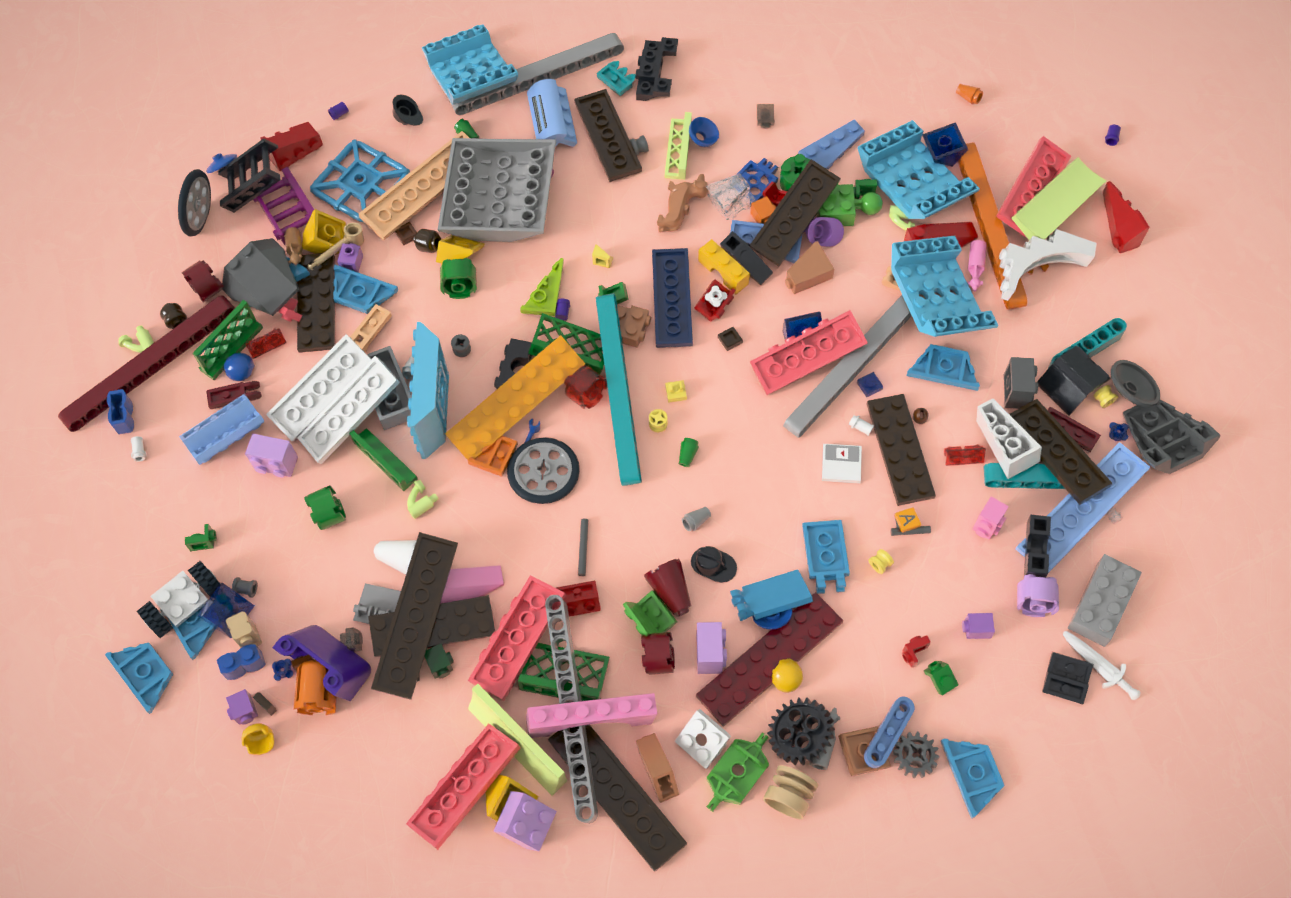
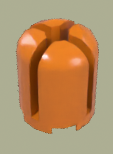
M315 659L303 662L297 668L294 710L297 709V713L304 715H313V713H321L323 711H326V715H331L336 712L337 697L326 690L323 685V679L329 670Z

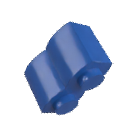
M123 389L109 391L107 395V403L110 407L108 411L109 423L118 434L131 433L134 429V420L131 416L133 413L132 401Z
M255 644L246 645L237 652L226 653L216 660L220 673L227 680L238 679L246 672L258 671L266 665L262 651Z

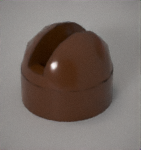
M917 408L914 411L913 420L916 423L924 424L928 420L929 413L925 408ZM920 412L923 413V418H920Z

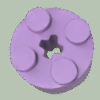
M1033 574L1025 575L1024 579L1017 584L1018 611L1021 609L1022 614L1030 617H1045V613L1050 612L1051 615L1056 614L1059 611V586L1057 579L1054 577H1036Z

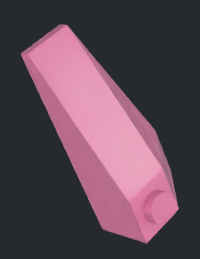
M501 565L451 569L441 603L485 596L504 585Z

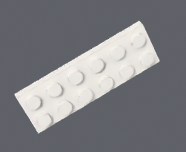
M346 334L266 415L294 442L372 359Z
M374 356L297 437L317 463L322 464L350 435L349 433L355 430L389 395L400 381L378 357Z

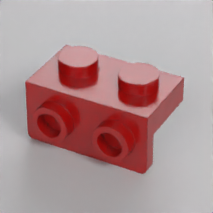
M714 279L694 309L710 322L716 318L719 319L725 312L724 307L729 305L734 299L733 294L736 290L734 288L728 290ZM713 286H718L719 290L727 294V298L722 301L719 307H714L705 299V295L712 290Z

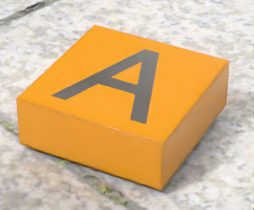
M914 507L897 512L894 515L902 533L921 526Z

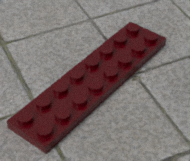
M816 592L812 594L813 602L798 606L792 612V617L786 625L770 630L696 694V698L723 727L773 684L772 670L777 667L780 660L792 659L799 662L843 623L844 620Z

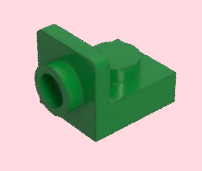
M204 524V534L196 533L185 537V545L190 552L213 549L214 541L217 539L216 531L209 524Z

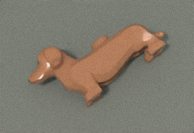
M700 174L693 183L682 182L675 185L673 181L669 182L668 214H666L665 218L659 214L657 220L659 232L677 231L682 225L684 216L689 214V200L693 197L704 198L707 195L709 187L705 181L704 174Z

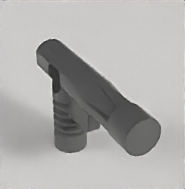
M897 521L896 528L890 529L891 536L931 533V526H920L903 533L899 532L898 529L900 527Z

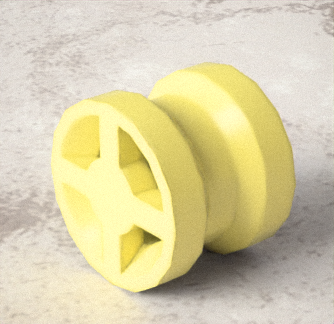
M1109 385L1100 388L1093 395L1096 400L1100 401L1102 408L1110 406L1118 399V396L1112 393Z
M662 409L651 411L649 414V427L652 431L659 433L667 428L668 417L666 412Z
M879 549L877 555L870 557L868 560L870 566L879 574H883L887 566L894 564L892 557L883 549Z

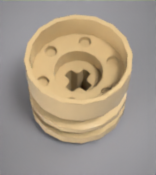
M778 765L776 769L777 775H774L772 778L773 782L778 786L769 785L763 801L786 816L803 820L809 804L804 799H813V792H816L818 783L797 769Z

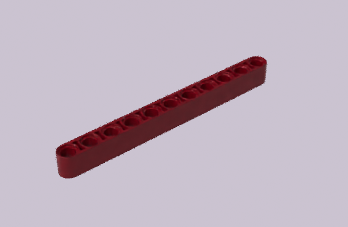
M225 296L216 297L65 407L58 414L59 420L70 432L79 430L109 408L107 403L109 391L123 389L128 394L214 331L235 307Z

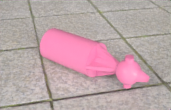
M974 240L970 243L968 270L972 279L968 281V285L973 288L974 292H976L980 285H983V281H980L979 277L985 270L987 244L982 240Z

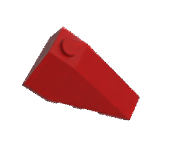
M1108 181L1103 190L1104 203L1112 243L1121 254L1140 247L1150 227L1138 209L1134 210L1131 207L1132 203L1129 200L1125 201L1121 191L1111 181Z
M972 222L923 224L907 228L904 241L955 236L962 248L976 240L978 234Z

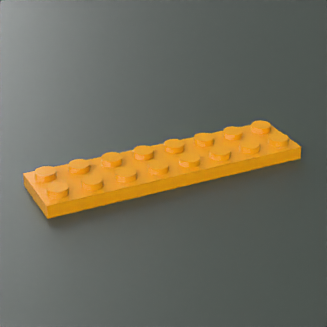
M560 335L448 430L445 435L467 460L471 457L475 459L482 453V448L494 443L585 365L584 361Z

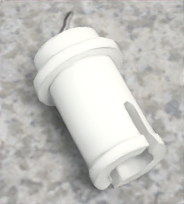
M853 415L848 424L851 426V429L855 428L869 436L874 425L859 418V415Z
M140 436L132 437L130 440L132 445L131 458L136 462L144 461L147 453L144 451L143 438Z

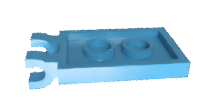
M842 520L802 523L809 579H816L817 594H825V581L836 580V592H845V577L850 575Z
M798 569L743 586L742 591L738 589L730 591L732 596L731 602L734 607H737L740 621L754 616L755 620L813 602L812 595Z

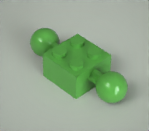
M853 184L837 185L817 213V218H835L843 226H854L855 209H861L867 215H875L882 209L883 201L880 195L874 192L866 193L861 199H854Z

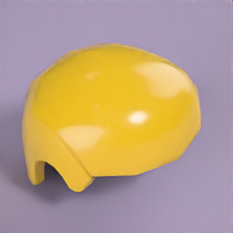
M792 659L780 660L777 667L772 670L773 684L784 693L795 691L802 683V669Z
M262 723L248 726L242 732V746L247 748L249 754L261 755L268 753L274 746L272 729Z

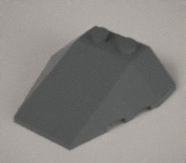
M273 238L250 241L224 267L222 280L224 287L221 289L232 300L236 302L245 300L249 306L272 316L299 291L294 274L290 270V264L286 259L285 250Z
M1159 400L1158 403L1151 407L1136 405L1123 411V417L1142 457L1155 470L1167 474L1176 472L1202 459L1221 436L1207 422L1203 420L1199 422L1191 418V414L1187 412L1183 414L1175 410L1176 407L1162 400Z

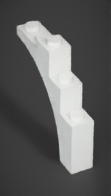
M1055 229L1046 240L1032 236L1029 242H1025L1023 247L1009 243L1005 249L1001 250L999 255L1001 260L1000 268L1004 269L1003 276H1005L1000 287L1002 291L1001 299L1008 301L1015 292L1020 277L1035 267L1059 262L1087 267L1095 257L1097 243Z

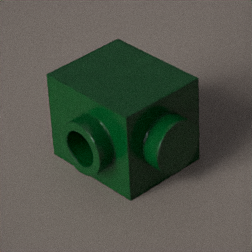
M442 644L426 650L425 659L434 679L444 678L453 671L451 664L454 663L450 651L445 652Z

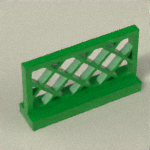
M242 300L192 353L200 365L199 370L212 380H215L224 371L226 359L235 353H240L263 329L262 324L256 320L248 302Z
M542 313L528 354L537 356L555 340L552 339L549 333L556 330L558 335H561L568 344L567 339L574 337L577 343L571 345V348L580 347L584 354L577 353L585 363L578 372L599 379L604 367L602 347L599 348L595 341H601L600 334ZM543 320L550 322L553 327L546 329ZM567 328L571 333L564 335L560 329ZM545 334L548 341L545 342L537 338ZM584 334L588 340L581 341L578 335ZM591 343L595 350L588 352L584 345ZM597 353L601 361L592 359L591 355Z
M538 643L535 648L543 650L545 655L535 659L531 654L519 676V690L559 698L556 679H549L546 675L554 670L551 645ZM558 647V650H564V649H565V648H563V647ZM574 650L575 657H581L584 663L576 667L580 680L581 701L601 699L610 657ZM548 658L552 666L543 670L539 663ZM595 661L604 662L603 667L597 671L591 666V663ZM536 665L540 673L534 676L528 675L527 670ZM588 666L592 674L582 678L578 671ZM595 677L599 682L598 688L589 687L586 682ZM567 682L564 685V691H570L573 684Z

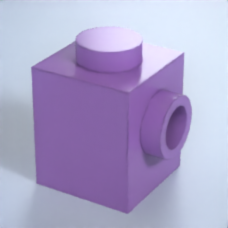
M343 243L337 261L338 265L359 273L363 259L361 247L353 243Z
M968 613L965 620L962 621L963 633H966V638L991 639L995 633L993 613Z
M246 689L226 697L229 705L227 713L231 721L235 720L239 725H245L252 722L253 718L258 717L251 694Z

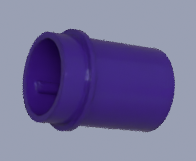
M343 101L328 109V113L333 120L339 119V117L349 112Z
M1112 124L1108 127L1107 135L1105 136V143L1107 145L1115 146L1119 142L1121 131L1119 125Z
M561 298L557 300L555 318L563 321L568 319L571 306L568 299Z

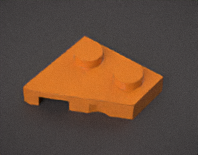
M501 436L491 445L482 448V453L475 459L473 457L469 458L468 464L502 477L512 454L518 446V442Z

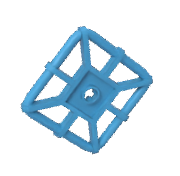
M354 139L344 147L334 160L329 161L325 170L310 186V192L333 206L336 211H342L353 219L364 222L359 218V213L344 205L351 195L360 200L361 209L364 210L366 208V199L372 192L380 196L386 192L378 187L383 180L400 177L397 181L399 182L410 173V170L388 157L385 152H379L364 142ZM359 148L375 157L369 165L360 160ZM353 149L355 160L348 168H345L340 163ZM385 162L397 170L380 172L375 168L380 163ZM333 170L342 173L337 180L323 182ZM364 178L362 182H357V179L361 180ZM334 188H340L345 191L338 200L321 192Z

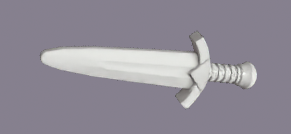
M1068 631L1063 632V637L1084 660L1093 663V668L1108 681L1102 684L1103 689L1118 684L1129 694L1131 700H1137L1140 697V690L1132 688L1122 678L1126 670V664H1121L1119 670L1078 637Z

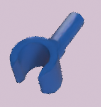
M533 418L529 421L530 431L525 442L531 440L534 433L540 431V421L536 426H533Z

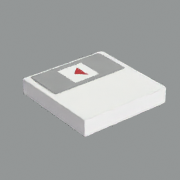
M823 443L822 481L860 484L862 446Z

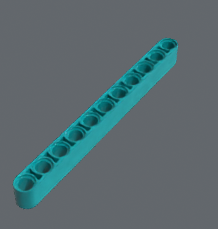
M612 293L597 296L596 306L621 485L628 486L642 483L618 307L615 294Z

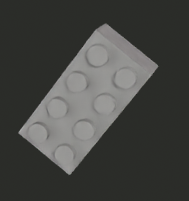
M391 346L367 354L371 359L374 356L378 357L400 381L375 408L383 430L407 422V416H411L408 400L412 396Z
M1104 554L1097 563L1067 629L1106 647L1116 631L1142 572Z

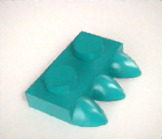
M613 61L597 72V78L619 96H622L632 88L636 74L626 75L628 68L618 69L620 61Z

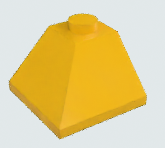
M317 209L313 210L303 232L302 248L315 254L326 252L344 238L346 222Z
M450 235L439 241L436 262L442 265L446 259L467 258L482 249L485 243Z
M498 775L485 792L487 816L498 822L511 791L525 793L536 800L539 796L510 777Z

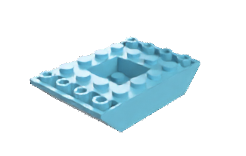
M417 322L416 329H413V340L415 341V346H412L414 363H411L413 380L409 384L412 398L408 400L411 416H407V426L410 428V434L413 436L417 452H420L422 459H427L446 442L449 371L439 338L422 322Z

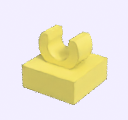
M684 380L665 383L668 403L687 400Z

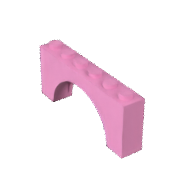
M655 694L528 707L526 714L527 734L531 738L548 737L552 733L563 729L598 723H627L631 727L650 725L657 716Z

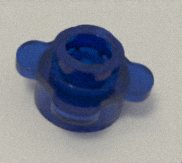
M1110 423L1109 437L1115 441H1126L1129 437L1127 435L1128 425L1126 423Z
M290 659L275 661L272 664L273 672L275 673L273 678L276 681L286 677L291 678L294 675V672L291 670L292 663Z

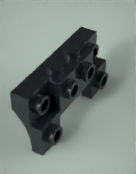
M662 37L661 41L645 40L642 56H638V66L640 68L636 69L635 79H638L636 100L648 101L655 97H670L672 79L660 77L663 57L677 55V38Z

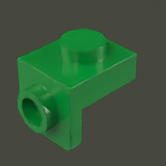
M877 179L855 180L853 187L854 199H859L860 196L869 192L876 193Z
M619 282L608 288H605L603 285L598 286V296L614 293L617 305L629 300L624 282Z
M934 661L924 670L925 675L930 676L938 694L942 696L959 685L949 664L945 662Z

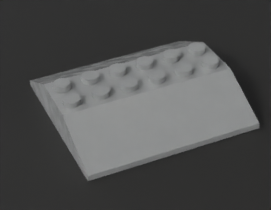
M452 138L437 230L474 241L514 242L544 234L556 140Z

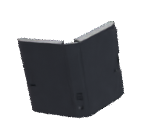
M1075 346L1057 358L1037 382L1038 386L1070 416L1089 393L1111 378L1079 346Z

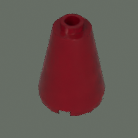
M679 558L657 566L658 568L654 570L655 572L650 570L644 574L645 580L673 615L678 614V616H682L689 612L688 608L692 605L682 563Z

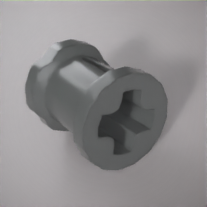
M236 577L232 584V594H245L253 598L257 592L258 583L256 580L246 581Z

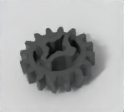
M919 731L916 732L915 736L908 732L907 738L902 735L900 742L896 743L895 747L897 749L893 750L892 754L897 757L893 762L900 764L898 770L904 769L905 776L912 773L913 779L916 778L917 774L924 778L925 771L930 775L933 772L932 768L937 767L938 764L935 761L940 756L935 754V752L939 748L932 746L933 739L930 741L926 740L927 734L920 737ZM903 748H904V751L906 752V758H905V759H903V756H902V750H903ZM927 751L929 752V756H930L929 762H928V759L926 758V752H927ZM918 752V753L920 754V756H919V757L916 756V757L914 758V757L912 756V754H913V753L915 754V753Z

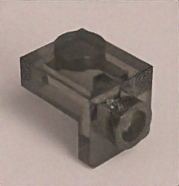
M757 104V126H761L762 129H769L771 126H774V104Z
M354 627L346 628V633L340 634V642L351 651H362L363 636L361 631Z

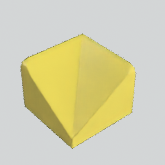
M595 244L592 253L593 265L610 268L613 257L609 256L602 248Z

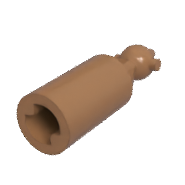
M291 227L284 234L286 252L290 255L288 262L297 265L301 261V253L303 251L301 232L299 229Z

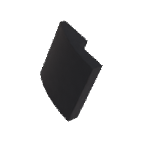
M1052 651L1042 692L1083 705L1094 664Z

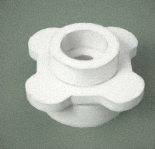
M713 286L712 290L705 295V299L714 307H719L722 301L727 298L726 292L719 290L718 286Z

